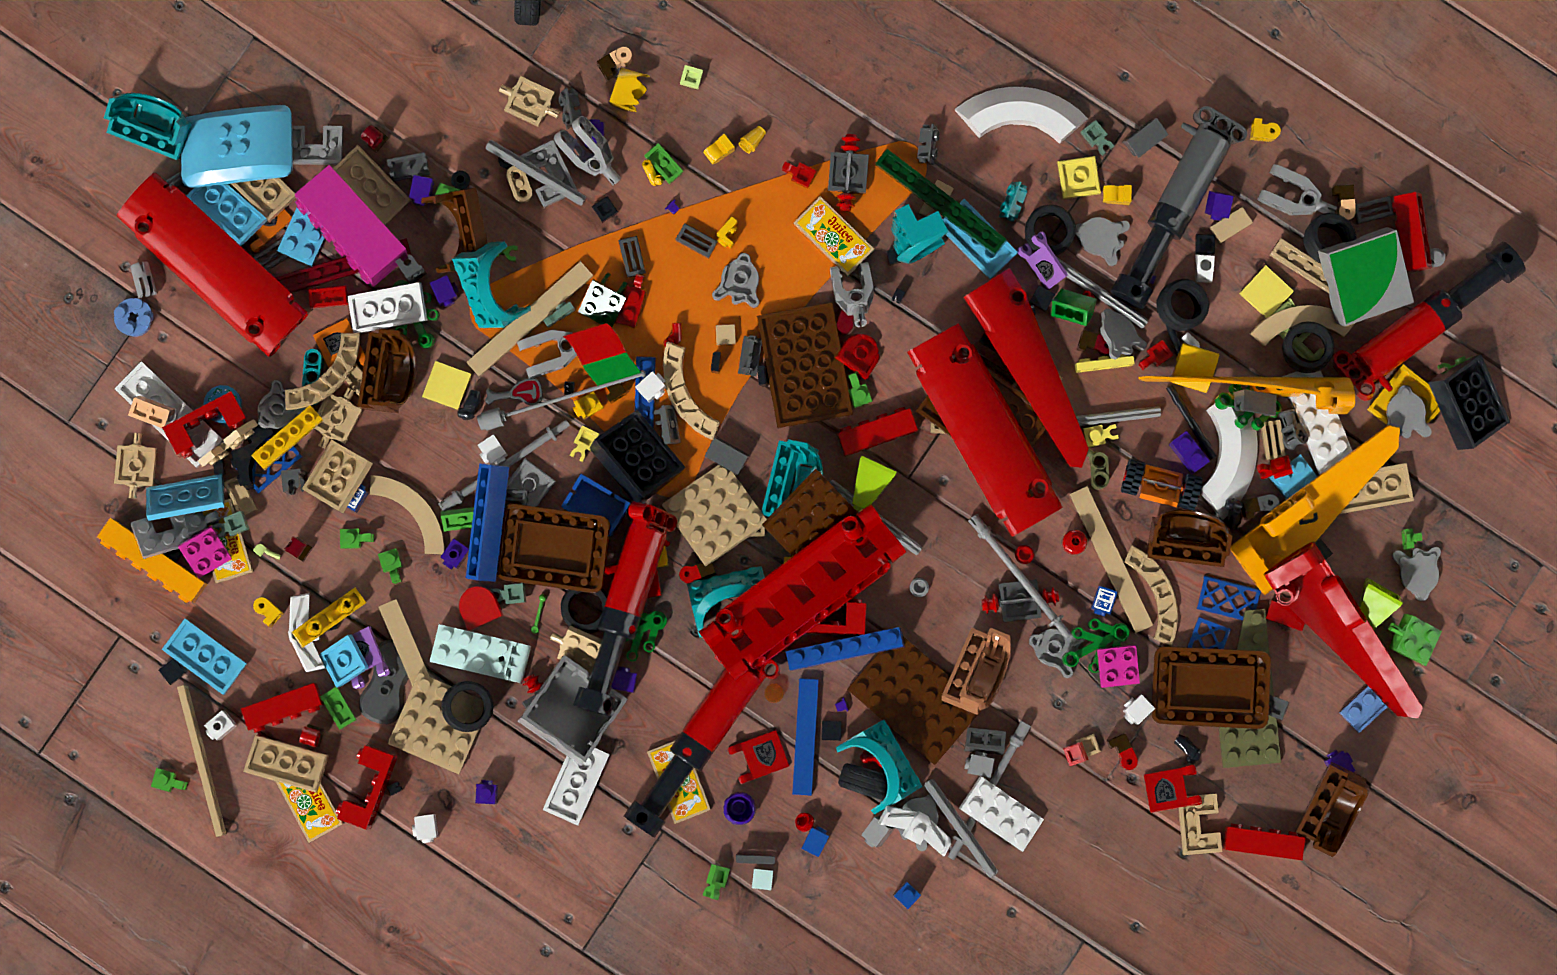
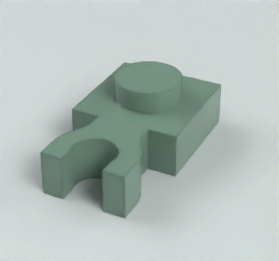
M1096 120L1081 131L1082 136L1091 147L1098 146L1099 153L1102 156L1106 154L1103 150L1104 145H1107L1110 149L1114 148L1112 142L1105 139L1108 134Z
M563 302L556 307V311L543 321L549 328L574 312L575 309L571 302L567 304Z
M243 511L224 517L225 523L223 524L216 523L212 525L214 529L219 527L222 529V532L217 534L220 539L224 538L228 533L230 536H234L249 530Z
M525 583L504 585V590L499 588L491 589L493 593H499L498 603L503 600L506 601V604L526 602Z

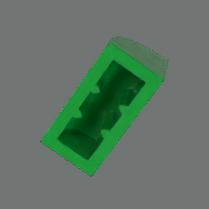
M1061 289L1052 300L1051 316L1087 326L1094 313L1097 299Z

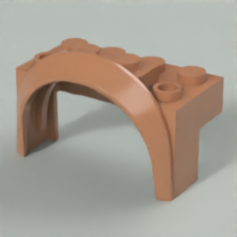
M971 628L942 694V701L978 715L979 710L981 711L989 707L994 701L1007 671L1011 655L1010 635L993 628L989 629L988 634ZM986 656V657H989V658H991V659H994V660L997 661V663H995V662H993V661H990V660H988V659H985L984 657ZM976 666H977V669H976V671H975V674H974V676H973V678H972V680H971V677H972V675H973V673H974V670H975V668H976Z

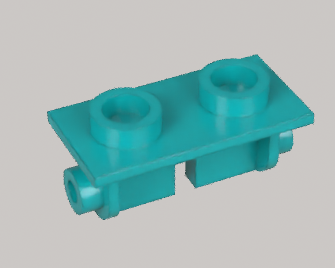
M1012 182L1008 186L1006 199L1000 206L999 218L1008 217L1007 220L1011 222L1018 218L1021 206L1017 205L1016 202L1023 203L1028 192L1026 190L1027 186L1021 184L1022 182Z

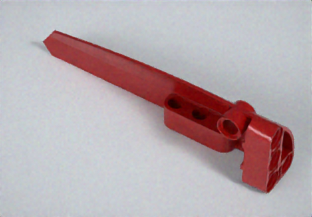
M1008 268L963 298L972 313L977 317L989 341L1017 382L1070 467L1082 468L1089 449L1028 301L1027 294L1011 269ZM1015 291H1019L1023 295V299L1020 302H1016L1012 298Z
M1310 542L1296 550L1263 574L1276 593L1277 601L1281 605L1288 606L1397 716L1419 719L1423 709L1422 704L1342 579L1334 574L1315 542ZM1282 592H1289L1291 597H1284L1282 595Z

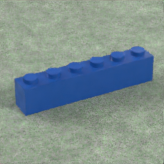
M479 463L466 570L467 579L496 582L509 467Z
M900 627L786 651L789 670L794 671L902 648L905 645L902 630Z

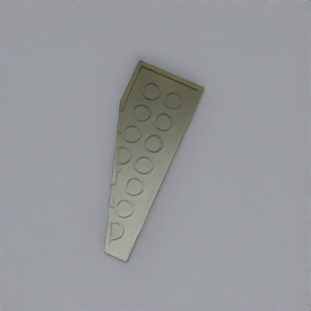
M1265 609L1244 611L1236 650L1263 651L1270 656ZM1271 672V676H1270V695L1274 696L1273 681H1272V672ZM1269 715L1268 724L1262 729L1219 727L1222 768L1281 763L1277 719Z

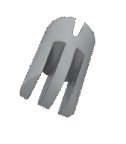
M143 261L142 265L139 262L132 264L130 269L138 298H142L143 295L145 297L150 296V291L152 296L157 295L149 263Z

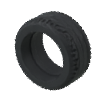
M515 0L514 21L518 25H537L540 19L541 0Z
M1052 204L1043 205L1034 210L1029 216L1025 225V238L1031 249L1036 252L1040 247L1032 242V237L1035 235L1034 226L1037 220L1048 215L1059 218L1066 227V236L1061 243L1049 245L1056 256L1065 252L1072 244L1076 233L1075 222L1071 214L1063 207Z
M1325 213L1316 217L1308 225L1303 241L1308 255L1316 262L1321 263L1318 251L1325 249V247L1319 242L1317 236L1318 228L1328 227L1335 230L1340 235L1343 243L1354 241L1357 237L1355 229L1345 217L1336 213Z
M1178 279L1165 286L1159 293L1156 302L1157 313H1159L1161 321L1169 328L1176 331H1187L1205 320L1209 311V298L1206 291L1197 282L1195 283V281L1189 279ZM1174 291H1182L1191 297L1195 308L1192 319H1183L1174 312L1171 305V297Z
M1311 321L1301 322L1293 326L1286 334L1282 344L1283 356L1288 365L1294 370L1301 373H1315L1323 369L1331 360L1334 353L1333 337L1328 329L1319 323ZM1309 332L1317 335L1322 340L1324 354L1318 361L1308 363L1301 361L1295 356L1292 343L1298 334Z
M602 588L595 594L601 599L604 609L608 594ZM567 590L561 601V615L565 623L569 627L571 625L586 633L598 631L601 616L591 624H581L572 617L570 612L571 601L582 591Z
M463 681L456 683L446 691L442 699V714L445 721L458 731H477L484 727L492 716V696L483 685L477 682ZM463 690H472L478 693L484 703L481 717L472 723L458 721L451 711L452 699Z
M850 763L843 765L840 779L838 780L840 787L880 800L885 799L888 786L885 774Z

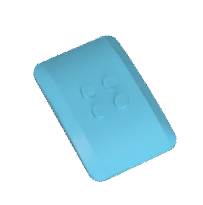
M288 106L248 107L186 117L187 121L192 122L181 152L182 182L186 187L197 188L281 178L291 174L293 170L292 112Z

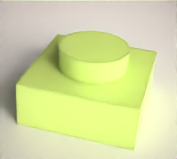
M685 65L680 85L699 89L703 70Z

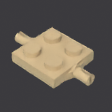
M520 76L517 84L512 89L503 84L499 89V92L509 96L504 111L537 127L540 126L547 114L558 118V115H560V111L551 107V101L555 92Z
M347 388L343 398L331 394L324 399L317 412L323 421L314 428L323 435L318 446L326 449L330 439L346 444L363 411L350 402L355 392L354 390Z
M134 433V444L117 446L114 484L129 486L128 498L137 499V487H153L155 479L157 448L142 446V434Z
M571 625L564 637L553 632L550 640L560 644L557 659H561L565 655L589 673H592L602 639Z

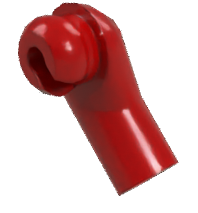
M672 323V333L663 342L665 347L668 341L674 344L681 342L682 323Z
M867 750L863 751L860 755L863 763L869 761L876 762L883 769L879 761Z

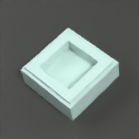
M754 869L752 888L771 890L773 871Z

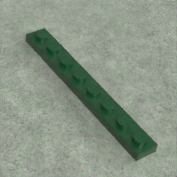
M886 149L875 163L877 167L935 211H939L943 217L993 255H996L1006 243L1007 239L890 150Z

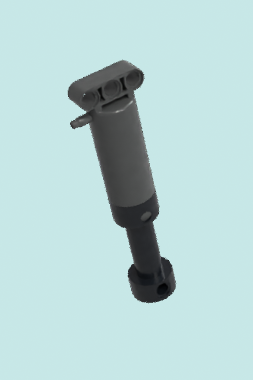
M1209 106L1201 107L1194 112L1193 120L1199 125L1197 129L1189 124L1182 123L1181 128L1193 135L1147 222L1152 230L1128 275L1119 274L1110 291L1115 297L1134 307L1145 308L1153 293L1148 284L1172 239L1180 240L1231 144L1240 143L1247 137L1245 127ZM1202 111L1207 114L1206 120H1203L1201 117ZM1218 120L1223 124L1222 130L1217 127ZM1234 130L1239 133L1238 139L1233 136Z

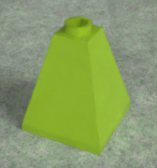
M861 456L852 501L853 508L860 512L869 504L872 505L894 480L896 471Z
M1366 578L1359 607L1372 628L1375 629L1395 612L1403 602L1398 594Z

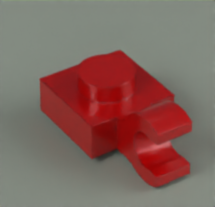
M784 162L782 166V171L793 175L791 181L807 189L817 172L800 162L797 167L788 162Z
M1161 340L1146 351L1149 356L1138 365L1142 371L1152 363H1155L1158 367L1171 358L1173 353L1165 342Z
M1289 455L1270 460L1271 465H1257V471L1260 473L1261 479H1266L1272 475L1277 479L1293 474Z

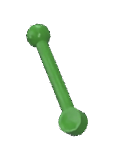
M544 594L539 596L540 603L535 624L531 628V632L534 634L539 632V619L543 603L547 599Z

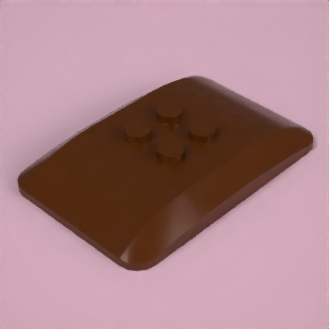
M508 504L504 508L497 576L506 581L597 593L602 589L604 583L610 522L606 517L600 515Z
M1160 647L1154 655L1152 706L1155 709L1152 711L1153 720L1156 723L1168 725L1247 729L1264 728L1269 720L1271 658L1269 654L1263 651Z

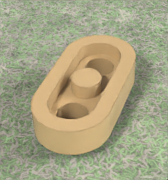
M514 166L510 167L507 171V179L514 198L520 203L530 201L533 192L526 173ZM519 173L520 178L514 179L513 175ZM526 191L527 194L526 196L521 197L520 192Z

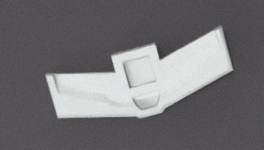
M310 593L290 597L288 631L289 640L292 642L306 672L326 668L313 643L314 641H319L320 636L302 648L292 634V631L309 620Z
M886 806L878 821L880 825L905 829L902 836L921 845L924 839L942 856L946 855L951 845V838L931 821L928 815L920 811L915 812Z

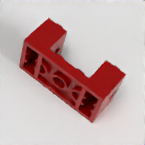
M232 391L162 427L179 458L184 457L186 459L195 454L194 450L197 449L186 429L198 427L201 425L200 421L204 419L211 420L218 416L217 412H221L231 431L238 429L248 422Z
M851 599L850 602L846 603L845 625H842V622L830 621V625L822 624L823 621H821L806 633L865 635L866 603H862V599Z
M364 745V748H360L356 759H359L357 764L379 771V774H375L371 785L374 786L372 792H368L364 803L367 806L350 800H343V803H339L336 814H338V820L367 830L371 829L398 756L369 745Z

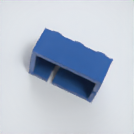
M580 474L572 487L576 494L574 495L569 492L561 507L566 511L606 517L610 522L609 536L612 538L628 512L631 503L616 494L613 499L611 491Z

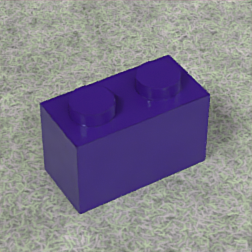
M1187 431L1169 444L1191 474H1194L1210 462Z

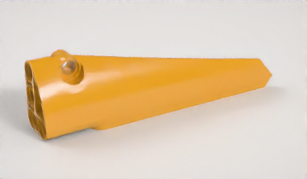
M1139 377V380L1145 382H1218L1250 385L1251 391L1277 395V397H1298L1303 393L1316 395V409H1328L1329 414H1347L1355 406V391L1352 381L1348 377ZM1255 386L1264 387V390H1258Z
M1387 425L1262 517L1261 524L1231 545L1230 551L1264 596L1273 589L1263 574L1296 550L1318 540L1357 493L1398 450L1399 427ZM1317 513V521L1303 525L1299 524L1301 519L1303 521L1313 519V514Z

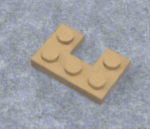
M253 419L232 432L223 440V443L198 460L202 467L207 464L212 466L217 461L226 457L229 454L227 450L230 448L234 450L244 439L249 438L255 433L253 429L258 426L257 422Z
M1217 794L1200 795L1202 798L1201 805L1178 808L1183 855L1222 852L1221 833L1201 834L1199 816L1202 814L1219 813Z

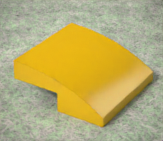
M1183 343L1171 376H1213L1219 354ZM1211 382L1172 383L1207 393Z

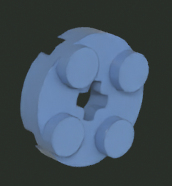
M130 298L122 301L115 308L114 322L120 332L128 336L138 337L149 331L153 320V312L147 303L138 298ZM131 313L138 314L136 322L129 321Z

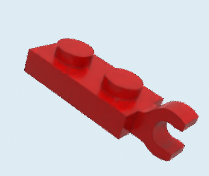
M636 274L633 287L627 286L624 295L627 298L618 315L617 323L632 328L636 327L646 291L641 290L644 276Z

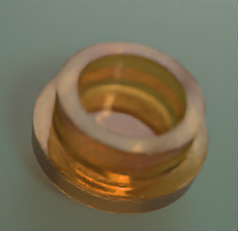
M770 684L765 689V698L771 703H777L782 700L784 691L780 685Z

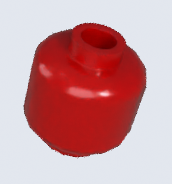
M1079 530L1068 531L1062 538L1063 550L1070 555L1082 553L1087 547L1086 535Z

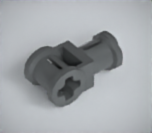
M1295 409L1279 413V417L1282 418L1285 427L1281 429L1284 446L1289 450H1293L1297 445L1307 443L1308 434L1303 428L1302 423H1297Z

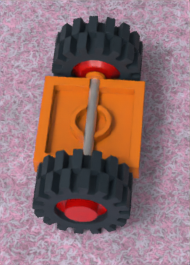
M1129 459L1123 476L1121 492L1136 496L1141 484L1139 495L1141 499L1177 507L1179 502V507L1195 510L1202 488L1203 477L1187 474L1184 484L1181 486L1182 473L1147 464L1144 468L1145 462Z

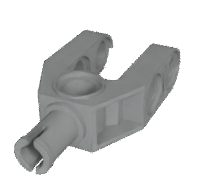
M580 116L574 120L572 128L591 149L592 154L586 152L579 145L578 140L573 138L566 130H560L555 134V143L577 167L594 176L599 173L603 174L612 186L622 178L611 167V162L614 158L608 141L586 117ZM592 137L596 139L597 144L593 141Z
M1272 165L1269 173L1283 179L1285 183L1290 182L1301 187L1300 189L1303 190V193L1299 198L1298 204L1274 193L1261 190L1258 201L1288 215H1312L1316 211L1323 214L1335 213L1334 211L1337 206L1322 201V198H1320L1322 194L1309 178L1282 166ZM1310 197L1313 203L1308 205L1304 202L1303 198Z
M860 263L858 266L862 289H852L850 291L843 289L840 268L838 266L830 267L836 303L848 316H854L856 327H860L859 321H861L862 327L867 324L865 313H868L874 298V286L869 263Z
M549 330L517 342L521 351L533 346L539 347V344L554 340L558 342V348L562 354L561 357L527 368L526 372L529 379L563 369L577 356L573 347L570 350H563L562 348L563 343L567 341L563 336L572 334V332Z

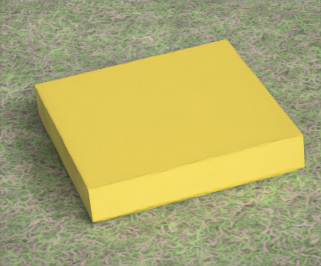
M1095 156L1057 162L1063 200L1101 194Z
M1265 266L1239 294L1267 318L1294 291L1270 268Z
M435 361L422 397L458 410L472 374Z

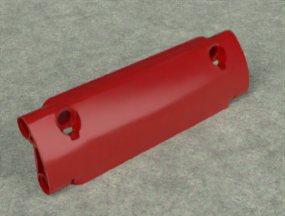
M156 172L151 174L133 192L117 213V217L135 233V237L239 334L248 342L254 343L268 357L277 352L281 346V341L308 316L309 313L296 301L293 302L295 300L294 296L184 193L174 185L169 186ZM148 216L153 218L152 222L147 219ZM144 227L147 228L148 231L141 232L139 231V228ZM259 318L264 321L263 325L258 321ZM255 329L259 333L251 334L249 331Z
M958 323L908 351L907 353L914 366L922 365L921 368L916 370L917 377L994 513L999 519L1008 517L1003 523L1011 537L1062 509L1063 506L1052 488L1049 476L978 351L969 342L960 324ZM963 348H967L969 350L968 357H965L962 354ZM952 355H955L958 360L957 362H954ZM1038 482L1045 484V491L1038 488ZM1029 489H1031V491L1033 492L1034 496H1032V497L1030 496V494H1029V492H1028Z
M869 504L857 513L856 516H848L748 589L720 610L714 622H710L698 632L728 673L736 680L749 670L748 665L752 669L761 667L883 576L891 567L888 560L893 563L907 552L883 523L875 508ZM860 537H863V540H862L861 542L858 543V542L856 541V540H858ZM738 629L739 632L733 636L731 633Z

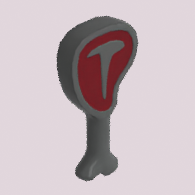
M530 378L516 383L510 391L493 392L488 388L486 390L487 398L485 402L491 405L495 400L519 399L529 406L535 405L542 400V386L537 379Z

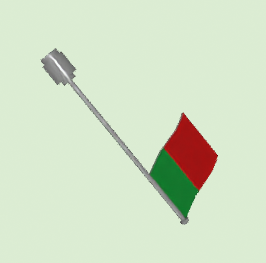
M606 323L563 337L574 348L585 371L597 386L508 413L500 410L499 407L488 410L477 416L478 424L481 430L495 429L504 426L508 416L641 376L644 378L646 373L643 370L640 371L630 359L618 335L609 324Z

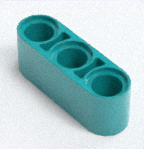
M309 349L304 355L302 387L314 383L308 380L311 373L317 374L315 381L323 375L324 357L317 349ZM318 354V361L310 363L311 355Z

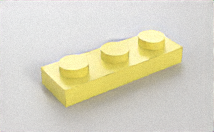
M1121 354L1116 360L1110 359L1109 356L1098 357L1097 361H1091L1090 358L1080 359L1079 363L1075 364V371L1080 373L1133 366L1135 364L1134 356Z

